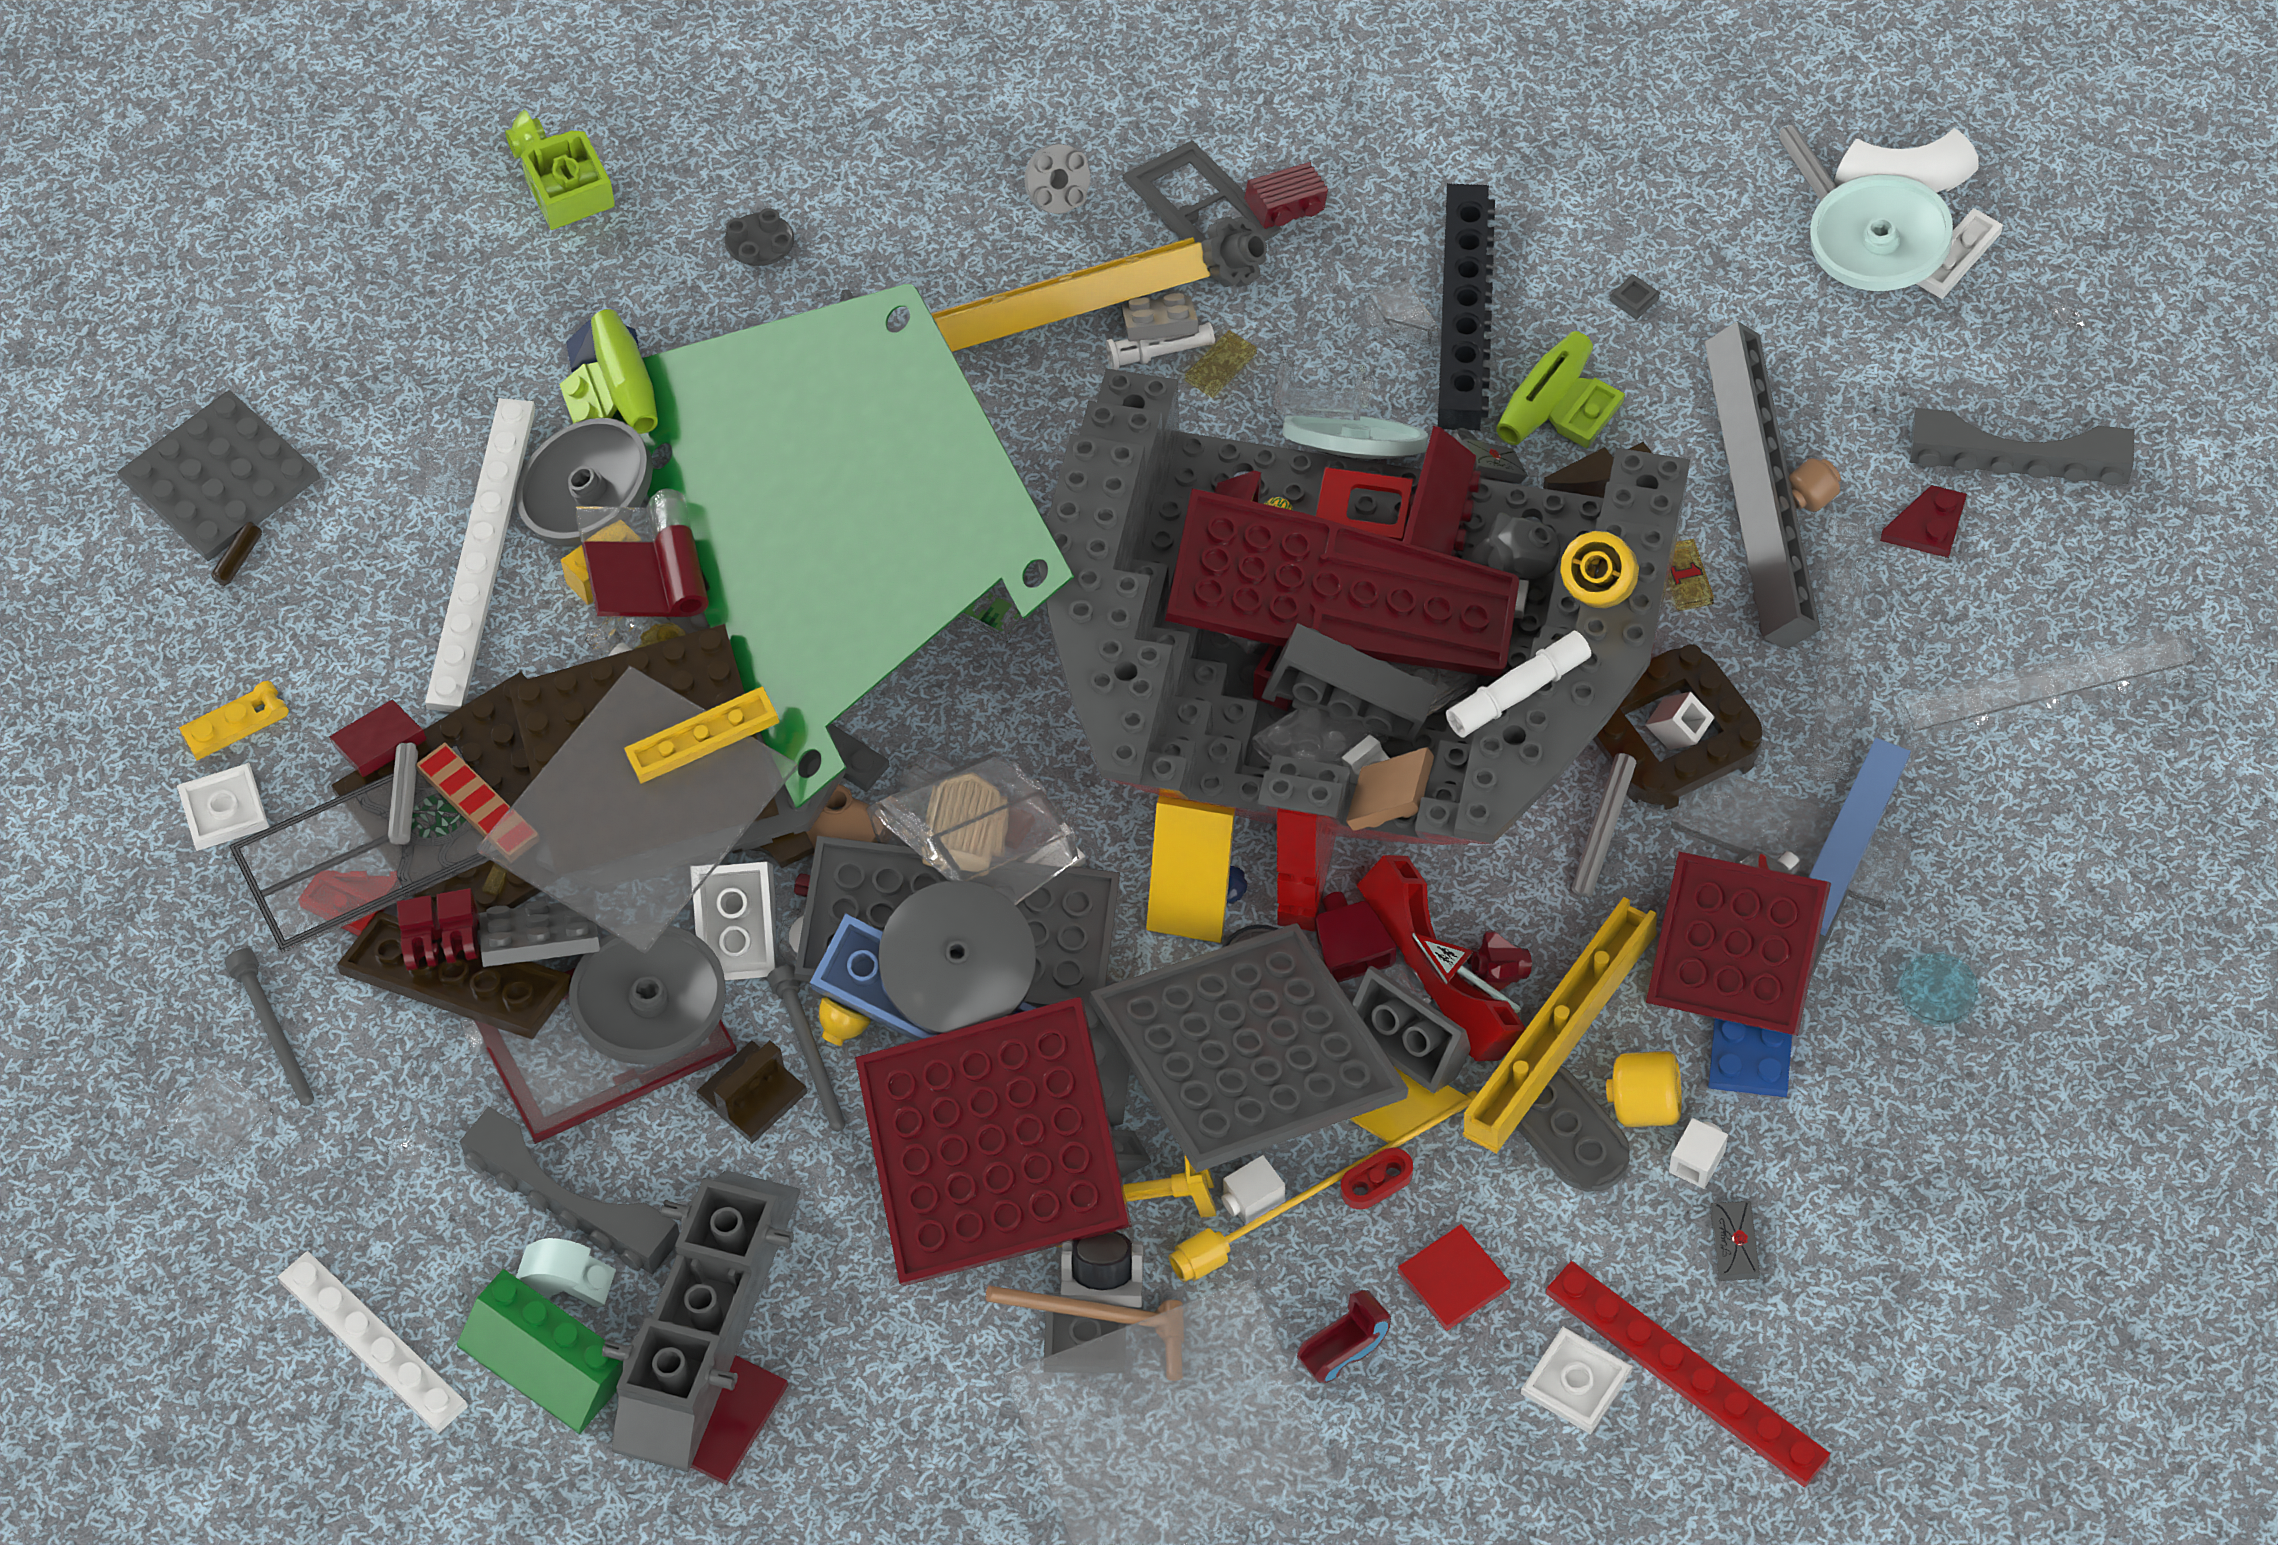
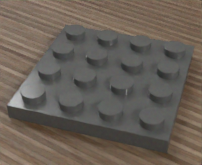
M230 390L219 396L117 471L119 479L207 562L226 549L247 522H252L257 526L320 478L318 470Z

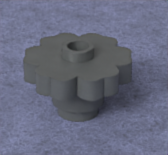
M1243 216L1219 218L1215 223L1209 225L1207 230L1209 239L1202 242V250L1204 252L1203 262L1212 267L1211 277L1213 280L1219 282L1224 287L1233 285L1242 287L1250 285L1254 280L1258 279L1260 276L1259 265L1266 261L1267 244L1263 236L1257 233L1256 225L1249 222Z

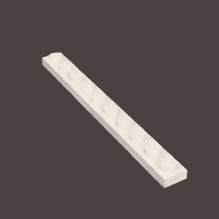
M498 399L425 700L428 710L454 712L466 703L536 410L534 401Z

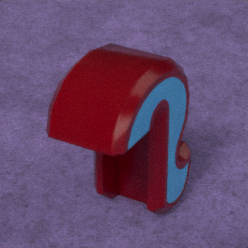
M1357 1290L1351 1293L1347 1306L1349 1312L1306 1339L1299 1347L1297 1359L1317 1382L1328 1383L1339 1377L1340 1371L1344 1366L1368 1356L1386 1337L1391 1325V1315L1369 1290Z

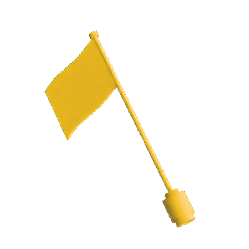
M1394 1066L1409 1088L1407 1099L1350 1118L1355 1124L1386 1141L1388 1144L1225 1237L1220 1231L1215 1233L1212 1229L1206 1228L1175 1246V1251L1168 1255L1173 1271L1185 1283L1190 1279L1196 1281L1228 1263L1227 1253L1230 1252V1242L1341 1180L1348 1170L1382 1150L1397 1148L1467 1108L1478 1093L1473 1090L1464 1095L1451 1086L1446 1085L1433 1094Z

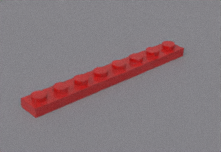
M1572 1260L1546 1288V1295L1805 1488L1830 1459L1831 1453Z

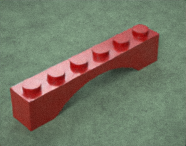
M1383 855L1357 884V887L1365 897L1364 900L1370 904L1392 940L1395 941L1403 953L1406 964L1416 972L1424 984L1423 987L1428 996L1435 1000L1444 1016L1466 1030L1471 1046L1468 1055L1475 1059V1061L1501 1060L1514 1046L1526 1027L1508 1001L1493 998L1476 990L1462 979L1457 972L1447 984L1444 982L1412 936L1413 933L1436 939L1428 907L1427 883L1408 856Z

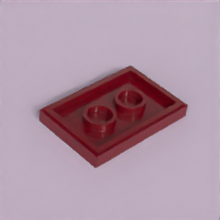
M735 1355L729 1372L737 1373L738 1375L737 1383L734 1384L735 1388L731 1391L722 1387L691 1465V1468L725 1485L729 1483L788 1387L786 1379Z

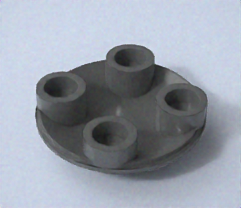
M766 208L760 213L748 214L741 218H733L726 225L725 246L727 251L734 259L747 265L764 266L776 263L787 256L794 245V233L791 226L784 219L780 218L777 210L772 208Z

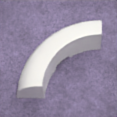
M1955 128L1935 142L1909 149L1879 147L1856 138L1839 165L1834 184L1836 187H1839L1846 182L1865 176L1896 175L1921 182L1935 192L1944 189L1947 192L1962 184L1978 170V154L1967 137Z

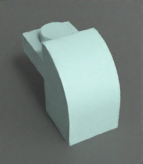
M546 1238L526 1246L516 1278L545 1297H551L564 1291L593 1307H600L605 1305L616 1269L589 1256L591 1248L568 1240Z

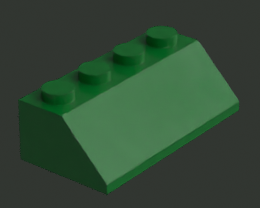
M504 1268L476 1298L457 1342L459 1349L578 1434H581L617 1392L616 1387L623 1373V1361L602 1356V1349L605 1346L606 1340Z

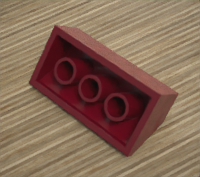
M1433 426L1403 544L1409 546L1416 545L1456 557L1457 551L1463 552L1465 548L1467 530L1463 529L1464 522H1471L1474 500H1470L1472 492H1479L1482 471H1476V455L1441 427Z

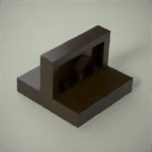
M751 1040L696 1091L697 1097L751 1144L808 1093L807 1087L784 1068L781 1049L771 1040L762 1048Z

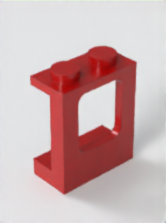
M1325 467L1316 517L1403 542L1415 494H1412L1413 479ZM1360 488L1399 494L1402 497L1397 523L1388 525L1349 519L1347 511L1352 490Z

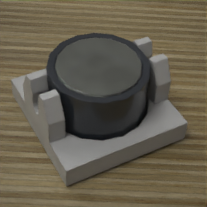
M1114 1231L1095 1237L1078 1239L1074 1242H1062L1061 1297L1121 1307H1142L1143 1241H1133L1132 1245L1131 1241L1124 1234Z

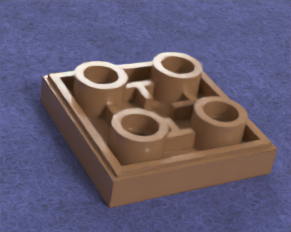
M1428 747L1361 768L1346 820L1353 831L1366 827L1375 828L1402 816L1405 818L1411 817L1419 811L1421 797H1424L1434 760V755Z

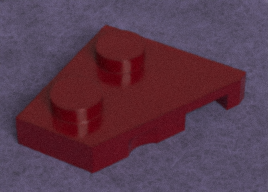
M1931 485L1882 530L1880 541L1949 558L1967 494Z

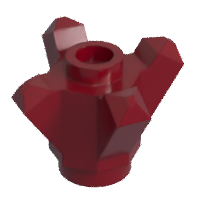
M1491 929L1485 932L1479 949H1470L1474 952L1466 960L1471 965L1473 973L1497 991L1502 990L1511 983H1518L1520 979H1527L1532 969V958L1527 948H1521L1509 943ZM1474 984V985L1472 986V987H1474L1476 990H1478V991H1480V992H1482V993H1484V994H1486V995H1489L1487 992H1485L1484 990H1482V989H1481L1480 987H1478L1477 985Z

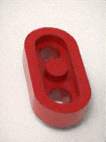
M1387 1148L1348 1170L1341 1179L1340 1193L1342 1200L1353 1209H1368L1406 1187L1413 1177V1160L1411 1156L1400 1148ZM1390 1168H1396L1400 1173L1396 1176H1391L1386 1171ZM1362 1187L1367 1190V1193L1357 1195L1353 1191L1356 1188Z

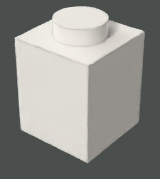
M1691 692L1663 698L1645 725L1669 750L1696 745L1715 717Z
M1692 1118L1671 1155L1669 1173L1705 1189L1725 1153L1728 1134L1722 1132L1717 1125L1711 1122H1701Z
M1264 1155L1223 1178L1224 1195L1221 1196L1222 1202L1229 1214L1233 1217L1238 1214L1245 1225L1285 1202V1183Z

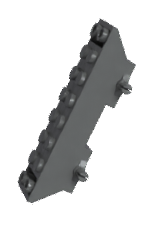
M726 1170L713 1180L703 1178L697 1194L687 1206L668 1200L663 1202L664 1206L661 1207V1217L682 1221V1230L675 1244L677 1256L651 1318L645 1317L639 1334L629 1346L606 1340L605 1346L602 1349L603 1357L623 1361V1373L616 1387L619 1399L612 1442V1451L614 1453L689 1472L722 1387L732 1391L735 1388L734 1384L737 1383V1373H731L729 1370L778 1247L782 1246L790 1249L791 1243H793L794 1233L785 1230L801 1193L799 1188Z

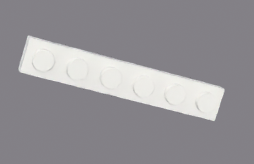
M308 1250L277 1276L279 1282L437 1434L468 1407L466 1401Z

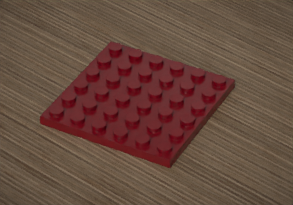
M1081 997L855 1057L899 1284L903 1287L1061 1246L1062 1242H1074L1078 1239L1095 1237L1132 1227L1084 1000Z

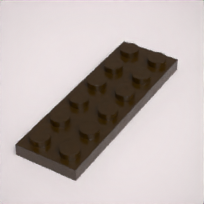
M381 911L377 912L337 963L340 974L531 1040L534 1039L569 992L572 979L570 974L531 961L483 967L480 944H478L479 958L467 960L464 950H460L457 953V962L448 963L441 946L442 938L436 940L439 946L437 966L429 967L426 956L419 960V969L408 971L402 954L398 917Z

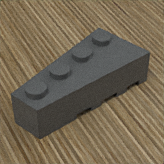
M1297 623L1273 667L1261 698L1274 702L1276 696L1292 700V707L1307 711L1309 706L1329 711L1331 719L1341 722L1352 719L1360 720L1365 729L1412 742L1426 719L1437 687L1426 683L1419 677L1402 672L1384 661L1376 660L1363 654L1350 645L1342 644L1320 634L1315 629L1307 628Z

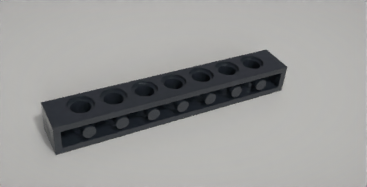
M1447 184L1438 427L1444 430L1465 428L1470 431H1480L1481 418H1488L1489 396H1482V389H1489L1490 367H1483V360H1490L1491 339H1484V332H1491L1492 311L1485 310V303L1492 304L1493 282H1486V276H1493L1494 258L1493 254H1487V248H1494V227H1488V220L1495 219V199H1488L1489 185Z

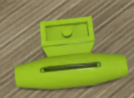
M612 309L601 310L591 319L594 348L598 362L587 365L584 363L559 384L573 424L593 418L612 419L618 409L625 422L638 434L648 433L657 426L658 418L653 386L639 348L618 313Z
M1572 331L1542 356L1513 393L1496 427L1498 436L1504 442L1510 445L1520 444L1549 419L1557 429V433L1586 449L1590 447L1623 404L1625 393L1595 377L1594 379L1580 378L1593 350V343L1588 336L1579 331Z

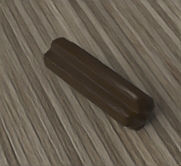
M247 522L239 530L211 573L213 580L223 586L231 583L261 537V528L252 522Z

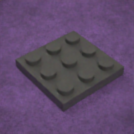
M571 896L565 898L563 902L548 904L546 901H533L527 903L525 907L509 909L508 906H494L487 909L486 912L479 913L483 967L600 952L594 898L586 899L584 896Z

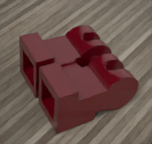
M471 888L436 894L437 912L431 895L397 901L401 948L408 971L419 969V960L426 956L429 967L438 965L437 954H439V946L436 943L438 938L443 940L441 946L448 963L457 962V953L460 950H464L467 960L479 958L477 939L479 912Z

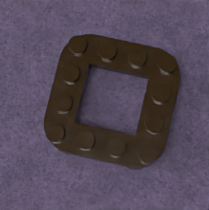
M1687 644L1682 648L1672 649L1651 658L1650 665L1609 721L1593 738V741L1611 765L1617 753L1628 754L1636 760V766L1626 793L1633 802L1637 804L1641 800L1649 804L1664 805V809L1667 810L1679 806V797L1737 769L1743 775L1749 772L1754 767V761L1761 750L1762 725L1757 715L1718 664L1709 655L1703 653L1697 645ZM1678 689L1682 694L1691 692L1715 717L1711 723L1719 734L1660 762L1625 715Z

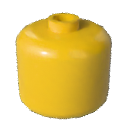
M1591 531L1579 535L1567 546L1561 559L1560 573L1564 586L1574 598L1590 607L1608 608L1620 604L1631 595L1638 581L1639 566L1635 553L1621 538L1610 532Z
M1673 1052L1623 1053L1616 1058L1613 1065V1079L1606 1080V1094L1608 1103L1614 1102L1616 1117L1620 1124L1625 1127L1674 1125L1679 1121L1682 1109L1681 1077L1678 1059Z

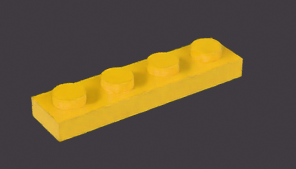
M762 686L629 745L624 750L640 784H643L780 722Z

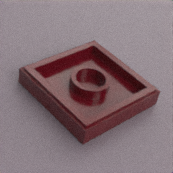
M393 699L329 736L333 746L362 777L394 760L396 757V747L400 743H413L418 746L427 740L423 729Z

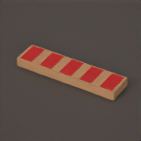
M443 743L416 764L417 771L510 864H513L541 842L539 834L446 743Z

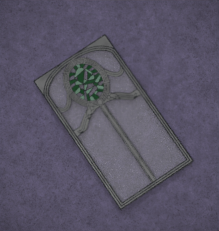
M458 745L450 747L467 764ZM417 769L410 841L405 845H394L388 837L394 772L229 845L230 854L234 856L277 943L276 947L282 954L494 859L501 854Z

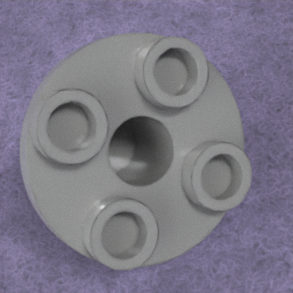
M1058 143L1039 149L1030 159L1024 178L1025 189L1032 203L1039 209L1054 214L1066 213L1075 207L1083 205L1086 201L1090 184V170L1085 154L1072 146Z

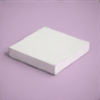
M250 763L177 785L197 851L269 828Z
M1563 1326L1521 1388V1394L1587 1433L1592 1434L1632 1373L1633 1366Z

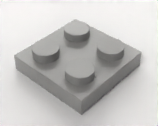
M1172 293L1164 296V299L1156 300L1138 297L1129 300V303L1121 304L1122 319L1128 341L1199 333L1198 318L1190 295L1185 296L1181 293Z

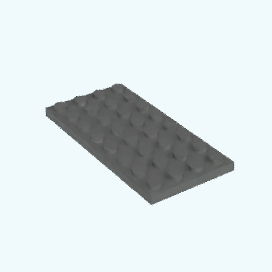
M817 836L794 973L795 980L811 981L845 914L883 932L891 915L909 896L929 885L960 880L980 883L1000 892L1013 902L1025 917L1034 938L1036 965L1031 988L1023 1002L1039 1008L1081 997L1085 1004L1089 1003L1091 991L1106 987L1120 872L991 857L986 871L977 874L927 866L922 862L923 848ZM957 949L950 951L953 959H961L965 954L964 951L959 952Z

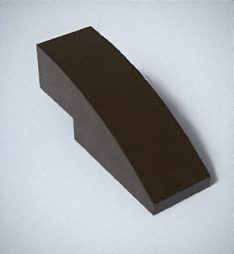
M1644 442L1628 449L1652 453ZM1603 447L1544 477L1543 489L1604 498L1607 482H1610L1614 457L1606 447Z

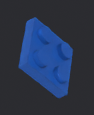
M1714 1018L1708 1089L1787 1098L1792 1035Z

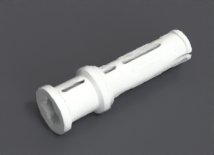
M1208 322L1199 325V333L1137 341L1125 339L1114 342L1112 339H1108L1105 342L1106 354L1111 369L1119 370L1121 365L1140 362L1141 365L1147 364L1148 361H1151V357L1214 345L1215 336L1212 325Z

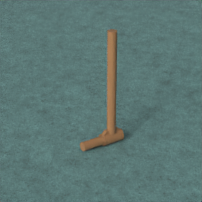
M988 1286L986 1290L987 1302L1155 1328L1156 1334L1160 1337L1162 1343L1165 1344L1166 1379L1171 1382L1183 1379L1181 1344L1184 1343L1183 1303L1181 1301L1166 1300L1153 1312L996 1286Z

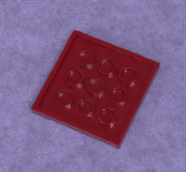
M1679 851L1646 1003L1798 1036L1831 883Z

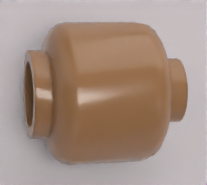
M1810 458L1789 475L1795 507L1798 510L1804 508L1810 512H1818L1840 493L1839 482L1841 481V476L1834 465L1826 459Z

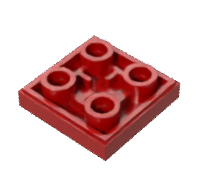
M1462 1224L1399 1265L1397 1271L1446 1332L1510 1289L1511 1285L1509 1279Z

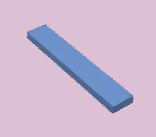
M1876 737L1808 877L1831 883L1820 933L1824 936L1834 919L1910 758V750Z

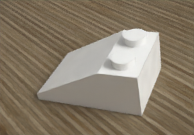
M769 862L691 868L696 936L702 939L716 954L722 966L725 981L767 977L772 970L776 969V899L773 864Z

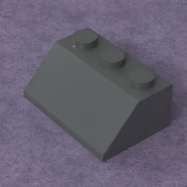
M1369 967L1354 998L1353 1007L1392 1065L1433 1094L1458 1077L1471 1050L1466 1030L1375 967Z

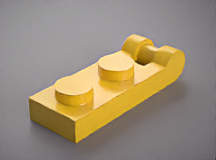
M272 681L260 682L254 687L252 692L178 727L196 761L288 715L289 709L283 700L277 698L278 691ZM264 704V710L256 713L255 708Z

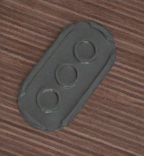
M1562 1065L1516 1127L1564 1183L1585 1192L1603 1191L1613 1187L1624 1177L1630 1162L1629 1142L1626 1135L1575 1076Z

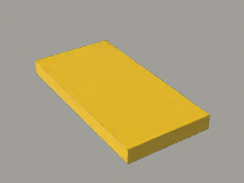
M1159 796L1156 805L1147 931L1216 943L1222 942L1236 808Z

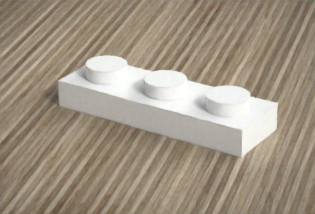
M1973 208L1953 230L1952 246L1946 260L1933 274L1916 284L1943 299L1999 237L2003 224Z

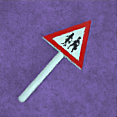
M1413 933L1412 936L1446 984L1458 972L1492 997L1508 1001L1515 1013L1520 1012L1521 1008L1519 1005L1462 966L1474 952L1473 950Z

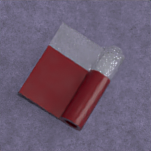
M662 489L651 497L646 508L576 506L575 516L597 616L691 617L706 610L709 601L685 498L681 492L673 489Z

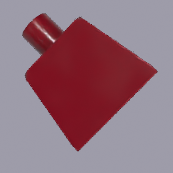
M1339 891L1330 893L1323 898L1322 902L1326 912L1316 916L1315 933L1320 958L1337 983L1363 976L1371 966L1378 970L1396 966V945L1368 902L1361 901L1348 905L1344 893Z

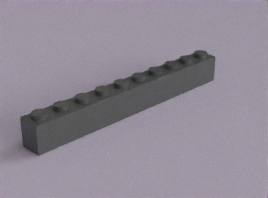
M1736 321L1704 341L1707 353L1706 363L1711 373L1712 393L1716 398L1719 413L1717 419L1722 428L1724 438L1723 449L1728 458L1730 468L1729 479L1734 488L1735 509L1739 515L1742 529L1741 539L1745 545L1748 559L1747 570L1751 575L1754 589L1753 600L1757 605L1760 619L1759 630L1767 641L1788 649L1820 631L1821 628L1760 334Z

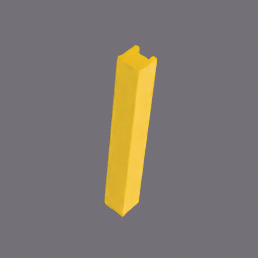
M1191 237L931 313L953 352L1211 275L1207 265L1203 262L1201 242L1195 243V239Z
M1625 897L1621 899L1464 1112L1463 1137L1496 1154L1657 935L1656 912L1650 910L1646 914L1630 906V899Z

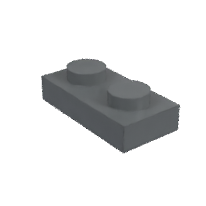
M830 724L827 728L847 767L843 778L867 792L890 767L889 760L838 727Z

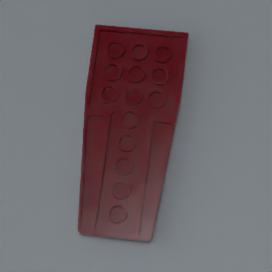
M1192 488L1165 621L1279 646L1286 645L1295 626L1299 623L1307 628L1315 629L1320 634L1335 641L1350 645L1355 650L1376 660L1500 677L1507 665L1519 578L1505 571L1416 545L1409 546L1399 540L1303 512Z

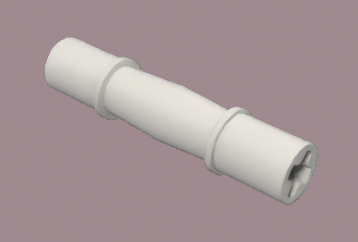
M1572 631L1549 647L1538 650L1536 657L1510 670L1487 688L1481 686L1474 694L1448 709L1446 717L1450 726L1460 737H1465L1492 719H1498L1505 709L1529 697L1549 681H1558L1562 675L1591 657V650L1587 641L1579 632Z

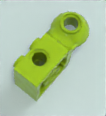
M526 109L517 115L512 127L505 130L506 139L515 159L521 158L525 180L551 231L615 207L611 181L585 131L571 130L547 138L538 118L531 119Z

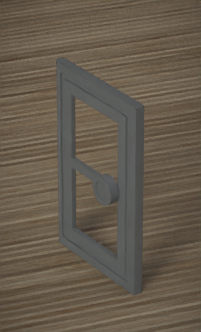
M1193 140L1123 174V180L1182 240L1193 237L1195 243L1201 242L1202 244L1207 239L1193 224L1198 220L1199 210L1223 198H1226L1249 222L1256 225L1257 233L1262 235L1265 241L1283 231L1280 226L1276 225L1273 227L1269 226L1267 229L1262 227L1244 199L1245 192ZM1190 163L1218 193L1192 206L1184 205L1178 210L1151 182Z

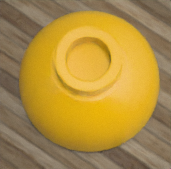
M823 997L820 1002L819 1020L824 1029L821 1037L835 1045L842 1046L845 1040L857 1037L864 1032L871 1022L870 1018L828 997Z

